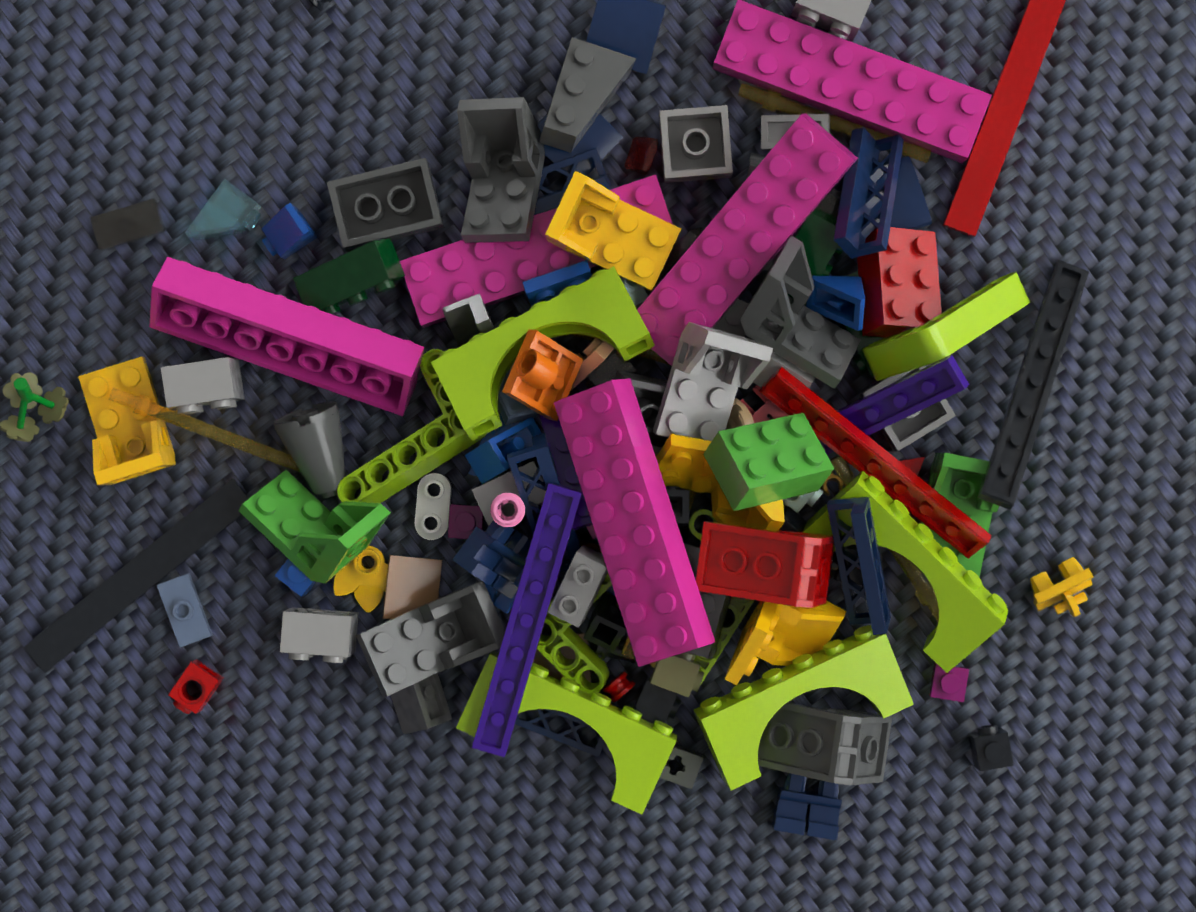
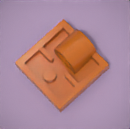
M528 329L502 392L543 417L558 421L559 418L554 402L568 397L584 359L539 331Z

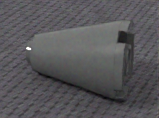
M336 401L314 404L312 409L302 411V408L281 416L273 423L276 433L314 494H322L323 498L338 495V485L346 477L340 411Z

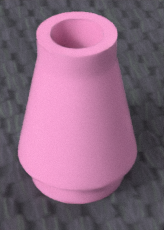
M502 493L492 501L490 513L498 525L513 527L522 521L525 515V505L516 494ZM507 503L514 505L515 513L512 516H507L503 512V506Z

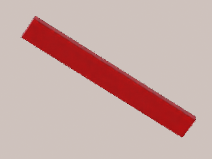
M1066 0L1028 1L942 226L971 237L976 236Z
M782 366L762 385L759 392L788 415L804 413L819 440L859 472L864 471L869 477L877 478L889 496L894 500L902 502L910 513L969 559L989 543L992 536L990 533Z

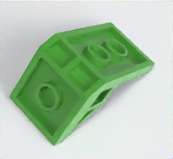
M945 452L935 453L928 484L989 532L992 512H997L999 506L978 498L989 461ZM930 529L934 539L942 547L950 548L957 556L958 562L967 571L972 570L980 578L986 545L968 559Z
M287 470L283 471L245 501L239 509V512L311 581L327 583L370 545L391 513L381 503L348 501L341 502L330 512Z

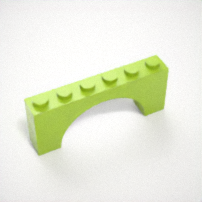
M613 266L608 270L602 269L595 272L589 280L579 285L566 287L558 296L548 301L534 304L529 311L518 317H510L503 320L499 327L487 333L476 334L468 343L459 348L448 349L442 352L438 359L431 363L464 431L474 441L503 426L498 412L499 390L507 371L516 360L528 329L537 330L549 338L569 334L592 336L611 345L622 356L624 361L654 347L655 344Z
M862 471L831 500L869 497L878 546L888 548L903 555L926 576L937 598L939 621L934 630L927 636L923 651L948 673L1005 625L1009 610L999 595L991 594L983 586L981 579L972 570L967 571L958 562L957 556L950 548L942 547L934 539L931 530L926 525L918 524L909 515L908 509L902 502L893 500L885 492L884 486L877 478L869 477ZM827 504L807 521L803 532L832 535ZM852 509L837 510L838 518L851 527L852 519L850 513ZM849 537L845 541L844 547L856 545V541Z
M871 625L860 627L854 631V635L844 640L830 641L823 646L822 650L812 655H800L792 661L793 664L782 669H770L762 675V678L752 683L744 682L738 684L731 689L730 693L720 698H708L700 704V707L694 709L693 711L721 777L728 788L732 791L761 777L758 765V748L763 731L781 707L803 693L826 687L850 689L867 697L873 709L883 719L914 705L886 634L873 635Z
M495 650L489 654L456 726V729L475 737L498 659L499 652ZM533 663L518 714L537 709L557 710L573 715L590 725L605 741L614 760L616 784L611 801L642 815L676 744L677 735L672 733L673 728L658 720H655L652 724L642 719L643 714L631 707L624 706L623 709L611 705L609 697L593 691L592 695L579 690L581 685L565 677H562L561 680L555 679L548 675L550 672L548 669Z

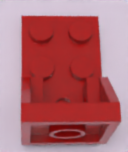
M705 521L703 522L696 575L698 589L701 592L795 607L814 608L826 604L834 549L833 535L782 530L768 531Z

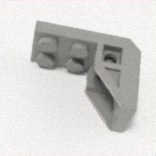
M689 322L681 333L653 433L664 437L675 434L712 441L718 431L726 430L738 387L748 389L769 363L773 348L753 339Z

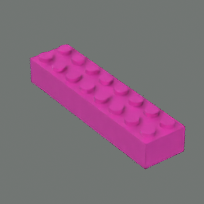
M737 0L712 68L718 72L885 135L894 136L899 134L906 143L959 163H963L969 157L992 96L981 90L742 0Z
M806 113L801 114L637 309L655 344L651 349L671 366L681 333L687 324L692 322L714 328L785 245L790 236L797 231L858 159Z
M656 174L610 190L620 196V200L673 224ZM557 208L534 215L529 241L465 243L464 240H460L401 260L400 264L405 274L404 278L420 325L425 328L446 321L442 310L443 307L479 293L485 307L525 294L522 282L585 261L547 241L545 233ZM588 262L591 271L601 268Z
M170 257L166 258L152 285L150 328L394 414L404 415L417 384L424 351L423 346L415 344L410 340H403L386 334L379 329L369 328L352 322L345 317H338L321 311L314 306L295 302L282 295H275L258 289L251 284L241 283L224 277L217 272H210L193 266L186 261H179Z
M631 379L610 380L554 402L638 667L715 643V638Z

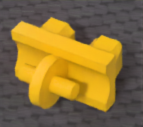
M1072 557L1058 565V570L1064 578L1063 581L1053 585L1046 571L1030 578V584L1034 593L1033 603L1038 612L1063 600L1053 606L1057 615L1069 610L1073 617H1077L1081 614L1078 605L1087 601L1088 598L1084 591L1075 596L1073 595L1092 586L1091 579L1094 576L1089 568L1084 570L1079 562Z

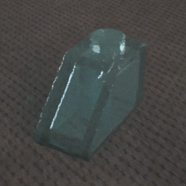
M224 179L185 234L194 240L241 234L246 228L251 230L261 217V213L258 211L262 206Z

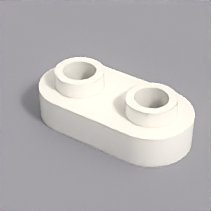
M431 473L424 476L420 480L417 489L415 529L422 538L427 540H435L442 537L447 532L449 526L452 486L448 478L439 473ZM433 483L438 484L440 487L438 496H431L428 492L429 486ZM428 517H434L437 520V527L434 530L428 529L425 525Z

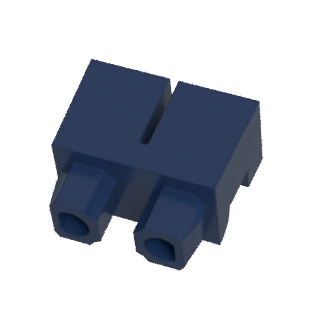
M493 520L485 532L476 526L452 560L473 576L512 599L518 590V587L513 583L521 570L524 569L525 558L528 555L532 540L516 531L508 544L505 545L515 529L512 527H502Z
M787 773L784 786H779L772 820L773 830L804 835L805 831L807 836L837 840L839 812L842 804V799L838 795V784L819 780L817 792L805 790L807 777Z

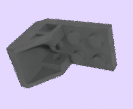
M524 97L459 100L457 114L463 160L472 177L461 236L465 243L529 241L545 160L544 144L539 143L541 131Z
M790 236L760 283L740 321L748 337L773 348V352L835 389L841 381L861 340L847 330L822 317L819 313L804 306L815 286L803 242Z
M480 581L356 635L384 698L445 669L458 666L501 648L505 629L485 583Z
M787 702L774 714L763 731L758 748V765L835 784L861 785L883 782L893 716L883 719L878 713L836 708L819 709Z

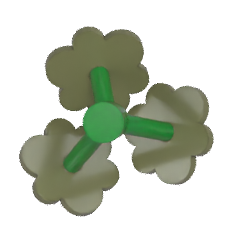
M27 372L22 376L19 373H14L10 377L11 382L3 386L2 392L6 398L10 399L11 406L19 408L18 416L11 415L8 417V420L0 422V430L6 432V436L9 439L29 442L33 440L34 435L39 434L40 429L35 425V420L26 416L27 409L34 408L37 403L40 404L38 414L43 417L44 423L59 422L63 418L69 402L68 398L65 397L64 388L56 387L52 392H46L43 398L41 397L43 390L41 386L37 385L38 378L31 372Z

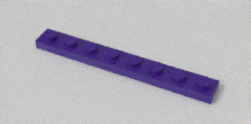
M548 483L472 748L504 758L506 756L582 492Z

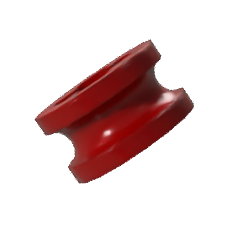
M625 671L615 677L602 690L604 693L611 694V701L613 703L619 700L636 684L633 680H627V673Z

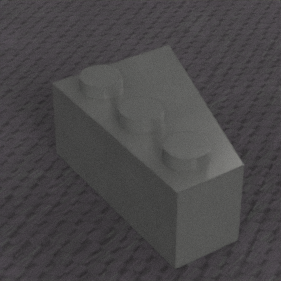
M572 37L539 143L571 153L595 122L603 108L611 101L622 83L629 77L636 58Z

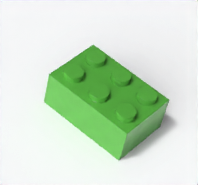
M804 413L718 431L703 454L733 511L818 491L835 469Z

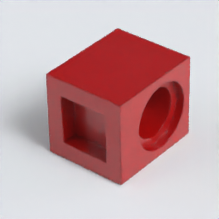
M198 659L193 660L168 696L174 699L173 705L182 712L190 714L192 711L197 714L203 710L224 677ZM190 680L197 681L201 685L202 694L199 698H194L188 694L187 684Z

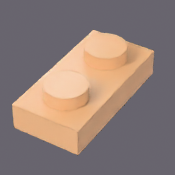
M594 338L583 350V353L586 354L584 357L580 353L577 354V356L584 360L571 390L614 350L611 345L603 340L600 341L598 338Z

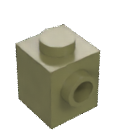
M684 652L657 661L650 678V684L689 698L692 690L698 692L704 672L699 671L701 665L700 662L694 660L696 655Z

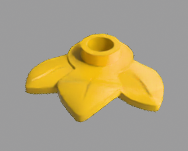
M368 546L339 571L334 579V594L336 596H344L354 592L359 605L367 613L373 611L380 604L383 593L386 591L388 564L385 563L382 552L374 546ZM365 556H371L374 559V566L372 568H365L363 566L362 560Z

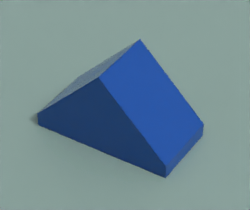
M812 276L815 288L807 300L806 307L854 330H862L865 294L861 277Z

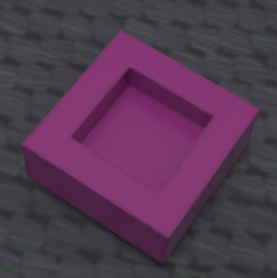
M450 504L448 538L468 539L476 526L483 530V514L479 506Z
M934 663L929 696L964 702L969 669L955 666L946 673L937 663Z

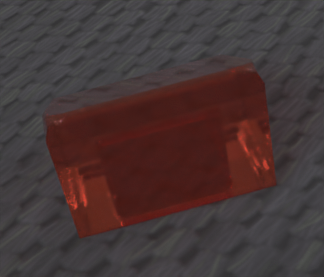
M635 137L625 162V168L647 176L659 146L658 139Z

